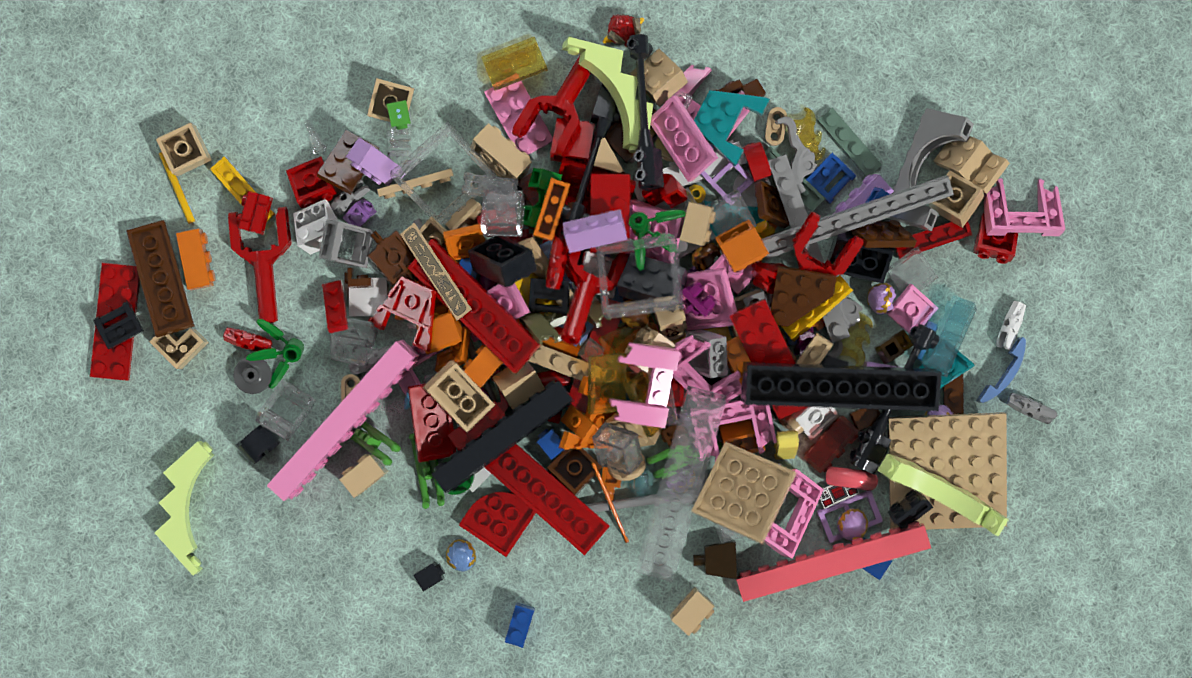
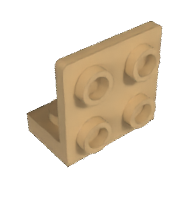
M470 197L444 224L450 230L478 224L477 216L488 214V212L484 209L483 213L482 205Z

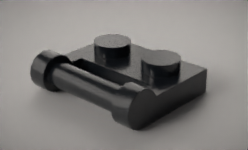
M531 278L529 313L548 312L567 316L569 312L571 281L562 280L560 289H550L546 287V279ZM537 298L562 300V306L537 304Z
M129 301L122 303L123 306L110 313L93 319L108 349H112L144 332ZM127 313V318L105 328V323Z

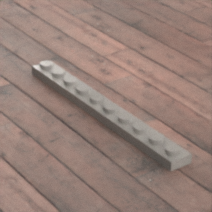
M787 155L769 160L772 176L790 227L794 228L803 225L808 215ZM817 242L805 246L810 256L824 263ZM838 303L822 317L832 343L850 337Z
M945 175L820 218L818 228L806 245L952 196L954 194L949 177ZM802 225L762 238L761 240L769 252V255L766 256L767 259L795 250L792 240Z

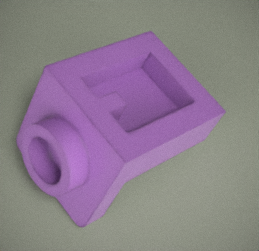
M363 198L349 209L343 216V219L348 224L362 227L377 211L371 202Z

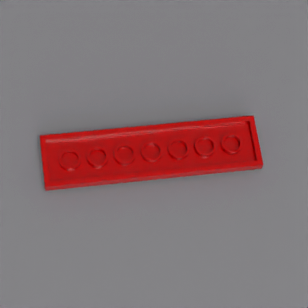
M431 239L428 244L472 309L459 320L514 374L518 373L541 345L434 239ZM415 258L408 269L426 287L435 290L436 297L448 308Z
M518 444L484 467L584 556L610 527L608 523Z

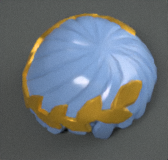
M462 539L454 540L446 551L447 563L453 569L461 572L472 568L476 562V551L472 544Z

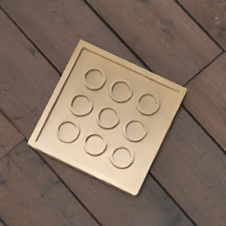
M725 442L697 498L692 513L763 545L797 473Z

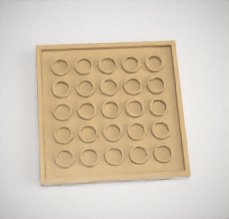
M1005 412L889 417L888 438L891 439L889 454L914 462L927 472L941 476L952 485L969 491L1007 518V418ZM889 479L890 507L896 502H901L909 491H915V489ZM923 494L933 506L930 511L917 520L919 523H924L926 530L983 527ZM890 518V529L899 527Z

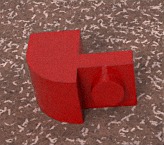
M761 142L749 143L742 148L744 149L743 153L754 182L773 175Z
M663 174L664 188L651 191L642 190V196L653 206L665 201L672 209L688 200L685 188L671 174Z

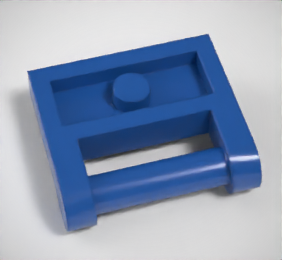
M832 152L806 180L825 198L828 204H831L834 201L833 198L850 180L853 181L856 175ZM840 171L845 174L829 192L824 190Z

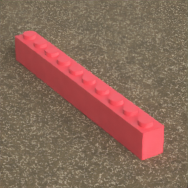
M919 521L912 522L903 529H900V527L889 529V533L881 534V532L874 533L868 539L857 538L847 545L839 543L833 545V549L825 551V548L814 551L813 555L806 556V554L796 556L795 560H780L776 562L777 565L769 567V564L763 565L754 572L750 570L742 571L736 579L742 600L745 602L930 549L931 545L924 523H919Z

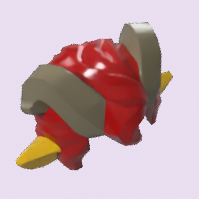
M613 15L608 25V36L603 39V43L613 42L627 47L629 37L640 34L641 24L645 19L634 18L629 15Z

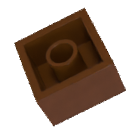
M572 448L564 450L547 467V470L577 496L596 476L592 463L596 464L599 472L602 470V466L583 448Z

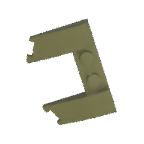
M594 296L587 321L598 328L602 326V317L611 320V316L602 303ZM539 312L527 313L519 319L521 325L531 334L533 339L538 344L543 345L542 340H548L549 337H552L555 342L561 341L560 335L554 327L565 324L567 316L548 312L541 315Z

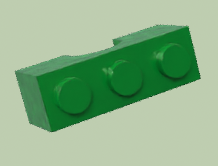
M533 168L528 186L537 190L539 199L534 206L523 205L518 224L536 228L551 178L561 181V174L542 168Z

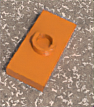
M570 405L560 420L586 442L597 427L594 422L573 405Z

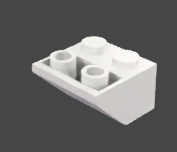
M326 199L293 213L297 246L310 255L320 251L326 220L338 221Z

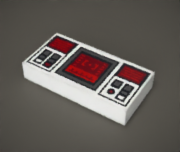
M829 485L823 488L820 501L823 508L826 509L859 494V491L854 488Z

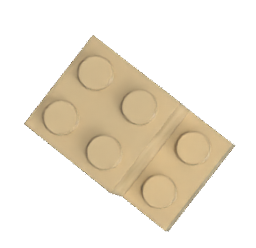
M969 136L967 142L953 141L946 143L933 160L938 166L950 170L981 187L983 193L986 194L1010 164L1007 159L993 154L983 141Z

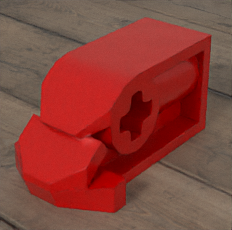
M753 262L751 265L753 268L751 273L754 276L753 284L769 294H774L778 266H788L782 263Z

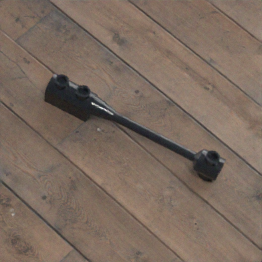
M635 34L630 36L627 41V47L630 49V58L636 60L641 128L638 147L634 154V159L637 161L635 177L638 180L639 189L651 191L664 188L661 149L654 147L650 130L648 129L644 59L651 55L653 47L648 42L647 35Z
M603 83L590 122L596 124L595 139L575 202L568 203V205H563L559 218L563 220V223L589 217V214L586 213L587 208L582 203L594 168L600 142L607 135L614 122L618 123L620 118L617 105Z
M918 324V327L914 326L911 328L909 335L912 337L911 343L914 348L904 368H913L921 350L936 347L939 342V336L936 334V331L921 324ZM883 409L882 413L867 428L866 432L862 431L859 434L858 441L861 443L858 449H853L850 452L851 464L875 475L891 442V439L884 435L892 410Z

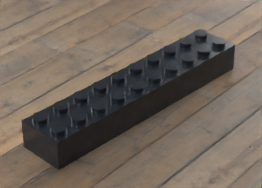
M743 362L741 401L745 405L939 411L942 372L936 369Z

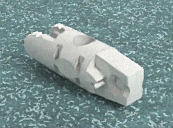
M1013 301L997 337V347L1002 348L1004 346L1007 350L1012 349L1023 321L1025 304Z

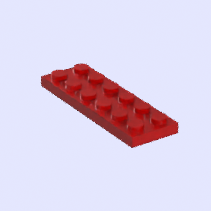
M102 263L96 317H102L123 306L122 303L126 301L130 302L134 313L137 314L140 278L136 266ZM127 313L105 323V328L127 318ZM95 325L90 377L129 381L134 337L112 349H108Z
M765 299L729 315L751 362L796 364ZM773 406L779 420L807 408L800 406Z

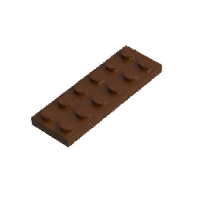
M161 220L126 230L156 337L194 327L195 324L165 221Z

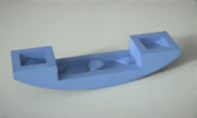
M1019 337L1016 340L1012 349L1008 352L1009 355L1014 357L995 387L991 385L985 386L976 400L978 403H984L996 397L1013 380L1024 357L1025 338Z

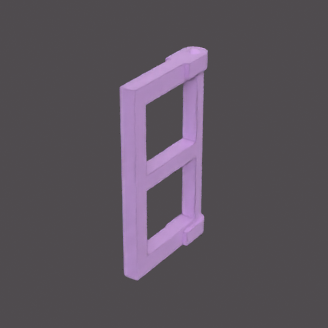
M711 143L709 144L713 150L716 148ZM730 161L713 178L705 171L701 173L729 204L754 182L753 178L737 163L735 168L746 180L728 196L716 182L733 166Z
M871 491L863 492L826 509L817 511L829 543L843 537L840 533L833 536L825 514L841 507L846 512L850 509L848 504L867 497L875 519L868 522V527L883 522Z

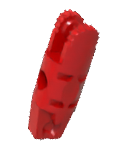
M560 238L553 240L548 262L546 287L550 289H560L567 261L568 245L566 241Z
M227 327L223 335L224 341L254 352L272 348V340L244 330Z

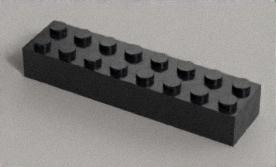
M551 381L545 386L546 390L544 392H537L529 398L530 402L528 404L517 406L513 410V415L510 417L505 415L497 421L498 426L495 428L489 427L481 433L483 437L479 440L474 438L466 444L467 448L464 451L458 450L450 456L451 460L449 462H442L437 465L432 476L443 491L450 493L573 403L575 400L562 382Z

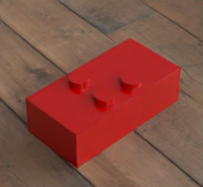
M631 173L591 174L590 216L621 209L627 240L590 248V252H630Z

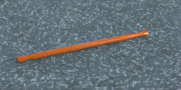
M592 463V467L595 470V474L609 503V506L612 510L618 527L622 535L624 536L625 543L629 542V540L625 535L624 528L620 522V519L617 515V512L614 508L608 491L604 485V482L601 478L599 471L596 468V464Z

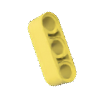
M797 430L778 431L776 434L777 443H774L776 454H774L775 460L795 459L799 446Z

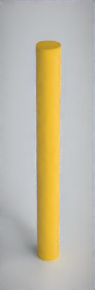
M160 152V159L188 224L193 223L195 218L177 176L172 174L163 153Z

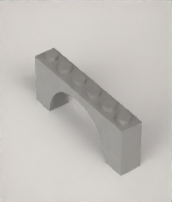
M926 108L925 113L921 116L919 128L914 134L911 148L907 152L904 166L900 169L898 181L893 187V193L916 186L919 169L926 157L943 144L953 141L967 142L974 124L967 117ZM923 205L888 218L903 224L932 231L939 213L931 207Z

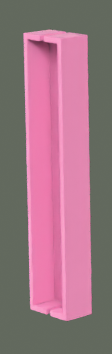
M404 340L396 341L267 486L283 501L289 498L292 500L294 497H297L304 490L302 486L310 483L317 474L314 472L320 468L322 469L329 462L327 458L333 454L335 455L342 448L341 442L349 440L354 434L353 429L361 426L367 420L366 415L374 412L379 407L380 403L378 401L386 398L393 391L391 387L397 383L399 384L405 378L404 372L416 366L419 362L417 358L420 355Z

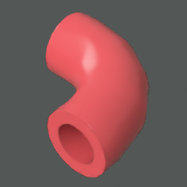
M830 466L826 471V482L831 486L871 491L878 484L877 475L864 470Z

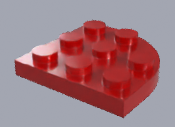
M493 492L478 499L465 514L459 526L507 557L536 513L513 493Z

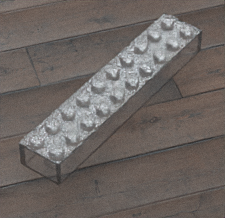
M689 385L687 387L637 561V573L670 582L674 581L693 516L692 509L699 496L725 407V395Z

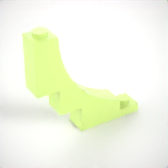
M568 37L563 42L562 50L568 51L571 55L580 54L579 65L595 75L610 92L622 121L623 148L628 149L631 153H635L641 130L639 100L635 99L638 83L636 76L620 73L624 51ZM647 102L648 129L650 130L653 103Z
M202 441L196 442L163 472L175 486L159 502L171 518L154 532L193 576L203 568L200 566V560L196 556L190 555L198 548L190 527V497L198 475L206 463L214 456L211 452L213 448L207 442L203 443Z
M887 453L878 469L879 472L890 480L906 485L935 499L972 522L983 526L996 536L1001 534L1009 520L969 491L952 485L941 476L929 473L909 460Z

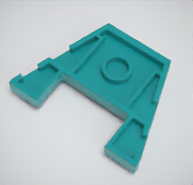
M709 90L694 122L705 139L736 167L744 149L727 142V139L743 108L762 116L770 99L767 97Z

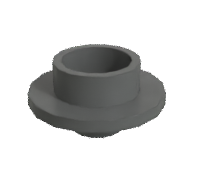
M244 358L236 365L233 377L235 384L241 391L248 394H257L267 389L271 383L272 373L270 366L265 360L248 361ZM250 372L254 373L253 379H250L248 376Z

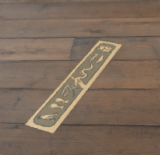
M413 223L400 235L455 319L459 320L472 309L416 224Z

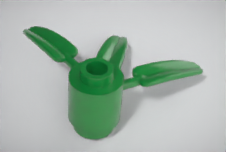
M667 210L657 212L655 217L649 219L642 212H636L631 215L629 225L634 235L638 236V240L634 241L636 265L639 270H643L645 264V240L642 237L650 234L651 240L668 252L678 254V249L667 237L659 231L655 233L651 231L650 222L656 221L661 223L686 216L685 211Z
M258 319L256 323L274 339L285 343L283 351H276L275 348L253 352L246 357L248 361L274 359L277 358V355H283L285 361L279 362L269 384V388L273 389L289 369V364L287 363L297 362L304 352V344L296 338L287 341L282 337L284 333L280 329L263 319Z

